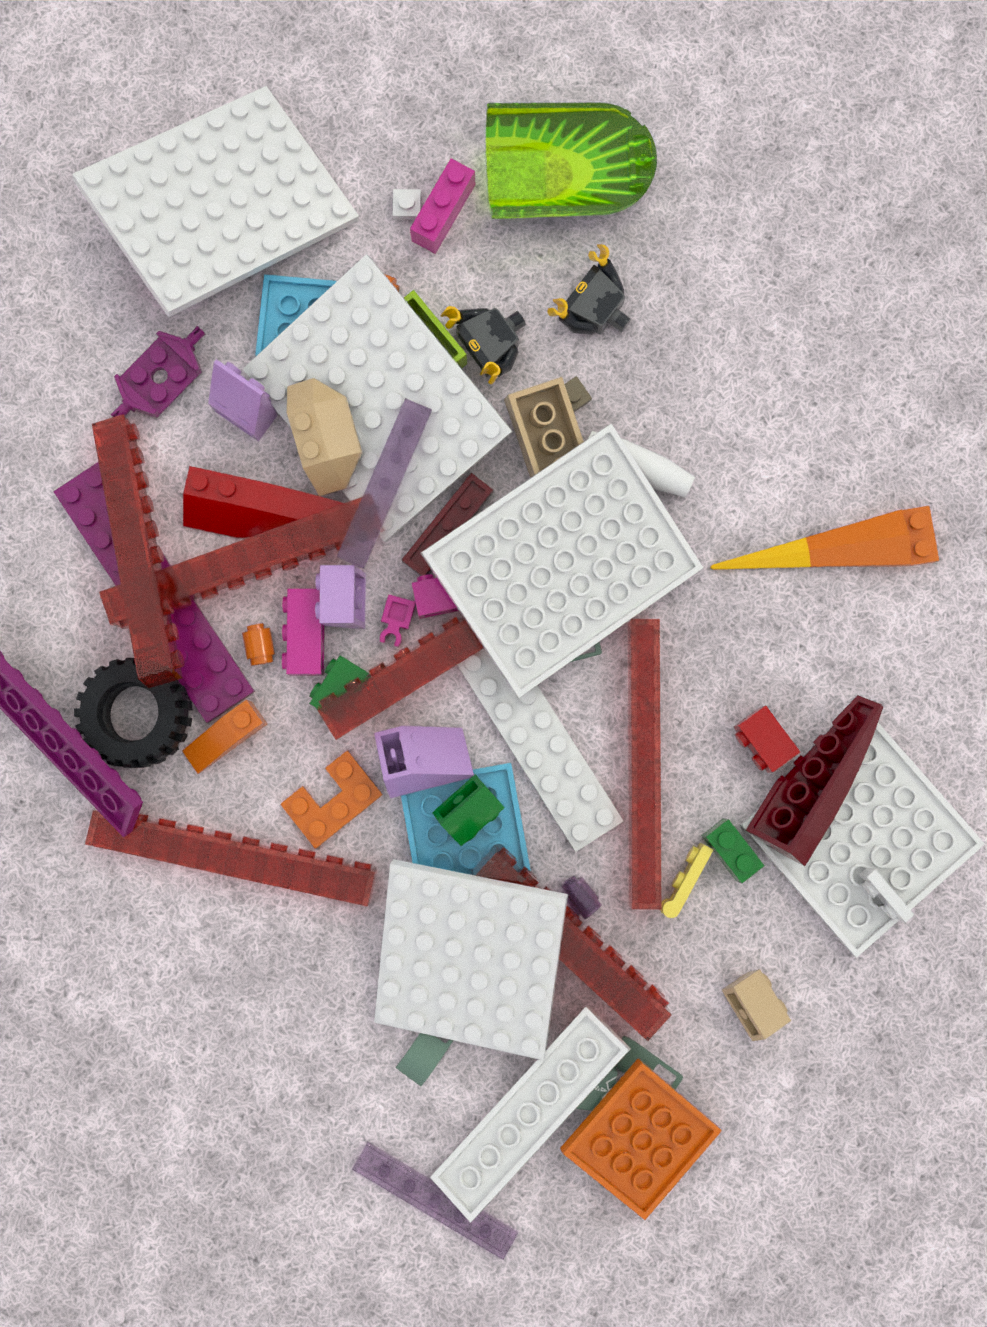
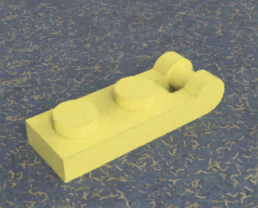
M699 843L697 847L692 846L685 859L688 862L684 872L679 871L671 886L675 888L670 898L660 902V911L666 917L675 918L680 913L713 852V849Z

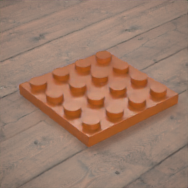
M638 1058L560 1147V1150L567 1158L646 1220L722 1130Z

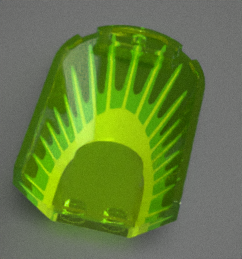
M488 103L486 108L485 161L487 199L491 219L606 215L631 207L647 192L655 176L657 151L651 133L645 124L642 126L631 116L630 111L609 103Z

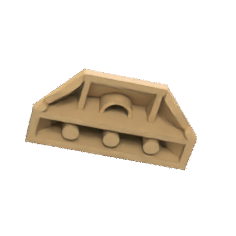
M315 378L287 386L286 412L302 467L319 496L347 489L350 483L349 480L362 455V449L347 397Z

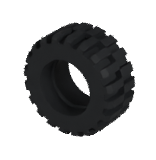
M126 658L123 661L116 659L110 661L108 667L100 666L94 670L96 674L94 678L87 677L83 683L87 687L85 692H78L76 700L81 701L80 708H74V717L80 718V724L75 725L80 734L84 735L85 738L83 740L90 748L96 749L102 760L107 761V764L124 768L151 767L152 764H159L165 761L166 756L174 755L179 750L177 745L180 742H185L188 736L185 733L186 727H191L192 718H188V711L193 710L192 702L187 701L186 695H188L185 686L179 683V678L174 673L168 671V668L145 659ZM135 686L143 687L149 690L156 699L158 718L154 728L146 737L140 740H127L120 737L113 728L111 708L116 697L123 690Z

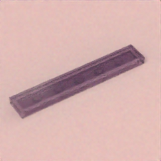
M405 398L337 558L365 569L430 418L432 409Z
M368 1141L352 1168L355 1172L504 1260L518 1235L517 1230L485 1211H482L470 1223L433 1180Z

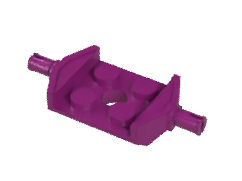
M196 326L183 339L158 331L156 333L158 338L121 376L118 374L114 376L123 398V403L110 415L119 423L130 410L158 418L202 373L194 353L196 350L194 345L206 335L202 329ZM159 370H164L167 372L166 381L161 384L155 383L153 381L154 374Z

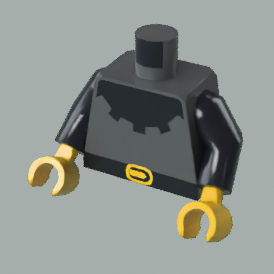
M597 244L600 256L597 257L594 251H589L588 257L591 261L598 262V267L596 265L592 266L566 301L562 298L553 299L552 301L557 304L558 310L548 308L547 313L552 317L559 316V321L573 333L592 335L596 332L601 335L608 324L622 333L631 321L630 317L620 311L624 305L625 291L611 260L608 259V247L603 244Z
M448 306L441 313V317L446 316L450 319L445 324L447 329L452 328L455 324H459L456 326V335L482 370L480 375L491 376L488 381L489 384H493L497 377L512 369L519 353V338L515 332L526 325L524 318L518 311L504 318L497 308L491 310L488 308L458 310L453 306Z

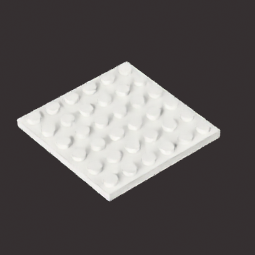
M879 723L844 802L806 866L780 854L746 831L856 958L899 921L889 918L881 908L884 905L877 896L873 898L863 888L862 884L865 881L859 876L860 873L867 867L876 869L911 910L985 845ZM758 809L740 824L745 831Z
M393 859L389 870L374 1023L544 1060L568 894Z

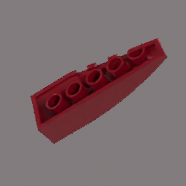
M857 695L832 721L833 726L824 735L820 734L813 741L815 745L804 757L800 755L795 760L793 769L785 777L781 775L776 780L746 831L780 854L806 866L836 817L856 778L884 708L882 704Z

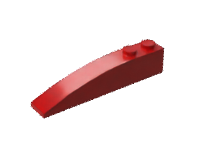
M189 466L183 491L184 527L234 538L353 535L358 510L353 505L270 483Z

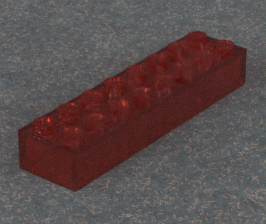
M494 845L472 869V875L542 889L538 885L539 881L536 875L526 866L521 870L516 865V857L504 846L500 850ZM545 886V887L543 888L544 890L552 891V890H551L549 887H547V886ZM567 905L559 960L643 1038L649 1041L672 1016L667 1007L669 1002L665 995L653 984L648 987V982L643 978L644 976L632 964L627 968L625 966L626 962L622 959L623 956L611 945L606 948L603 945L604 941L601 939V936L590 925L584 928L581 925L583 922L579 919L580 916Z

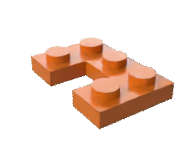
M348 750L325 768L342 791L324 806L320 807L304 786L280 804L315 849L383 795Z

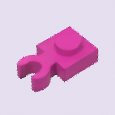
M388 594L381 622L388 624V627L380 634L381 643H385L386 637L389 634H393L396 636L394 646L399 647L401 645L402 636L400 629L409 630L416 606L415 601Z

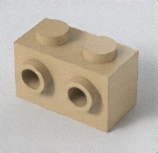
M760 969L747 972L722 989L723 994L752 1041L765 1040L791 1022L785 1004L777 998L771 988L772 984L769 978Z

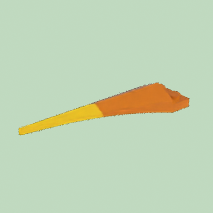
M930 506L890 512L713 564L710 568L713 570L799 567H897L938 562L939 556Z

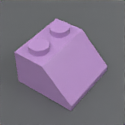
M320 565V573L316 574V589L320 591V602H316L315 615L319 619V623L328 627L365 629L366 573L355 565Z

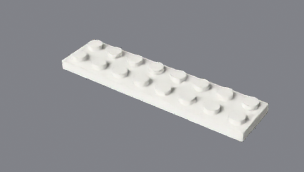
M481 643L454 659L575 852L624 821L538 686H535L520 698L517 697Z
M586 1006L545 1051L544 1060L538 1059L430 1178L471 1223L631 1048L589 1006Z

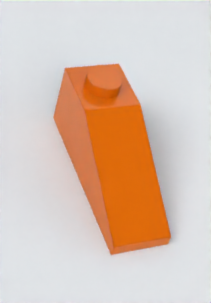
M245 700L221 717L183 749L182 752L199 774L264 728L268 723L253 702Z

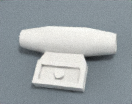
M592 431L589 438L595 435L597 432ZM622 439L654 490L681 497L687 496L695 479L693 475L666 457L626 439Z

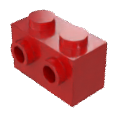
M766 705L759 707L733 726L737 731L734 734L736 739L744 748L749 747L754 754L751 758L761 771L766 770L767 773H773L800 753L797 746Z

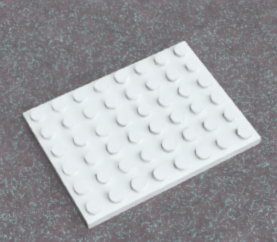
M267 86L72 174L74 183L168 317L354 224L359 218L355 209Z
M367 254L243 368L249 378L255 379L265 387L264 391L270 395L269 399L272 406L289 426L290 422L286 412L287 386L315 378L347 397L362 449V455L349 480L350 483L347 489L342 491L384 542H387L513 433V430Z
M612 424L597 432L421 552V555L515 695L519 698L703 569V566Z

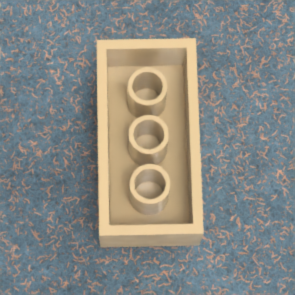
M562 377L509 394L504 399L530 478L584 442Z

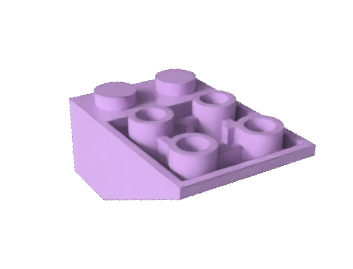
M216 359L213 365L208 404L216 413L259 442L278 416L269 399L270 395L264 391L265 387L255 379L250 378L247 381L240 375L242 372L232 363L227 361L224 365Z
M399 726L374 733L383 780L390 798L469 779L474 776L462 728Z

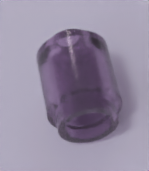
M573 875L561 885L563 889L561 893L568 894L567 904L577 916L581 915L584 920L602 906L598 901L599 896L582 876L576 878Z

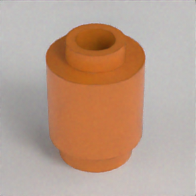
M264 623L247 626V632H243L242 636L246 657L250 659L251 666L274 662L272 655H275L270 628H264Z

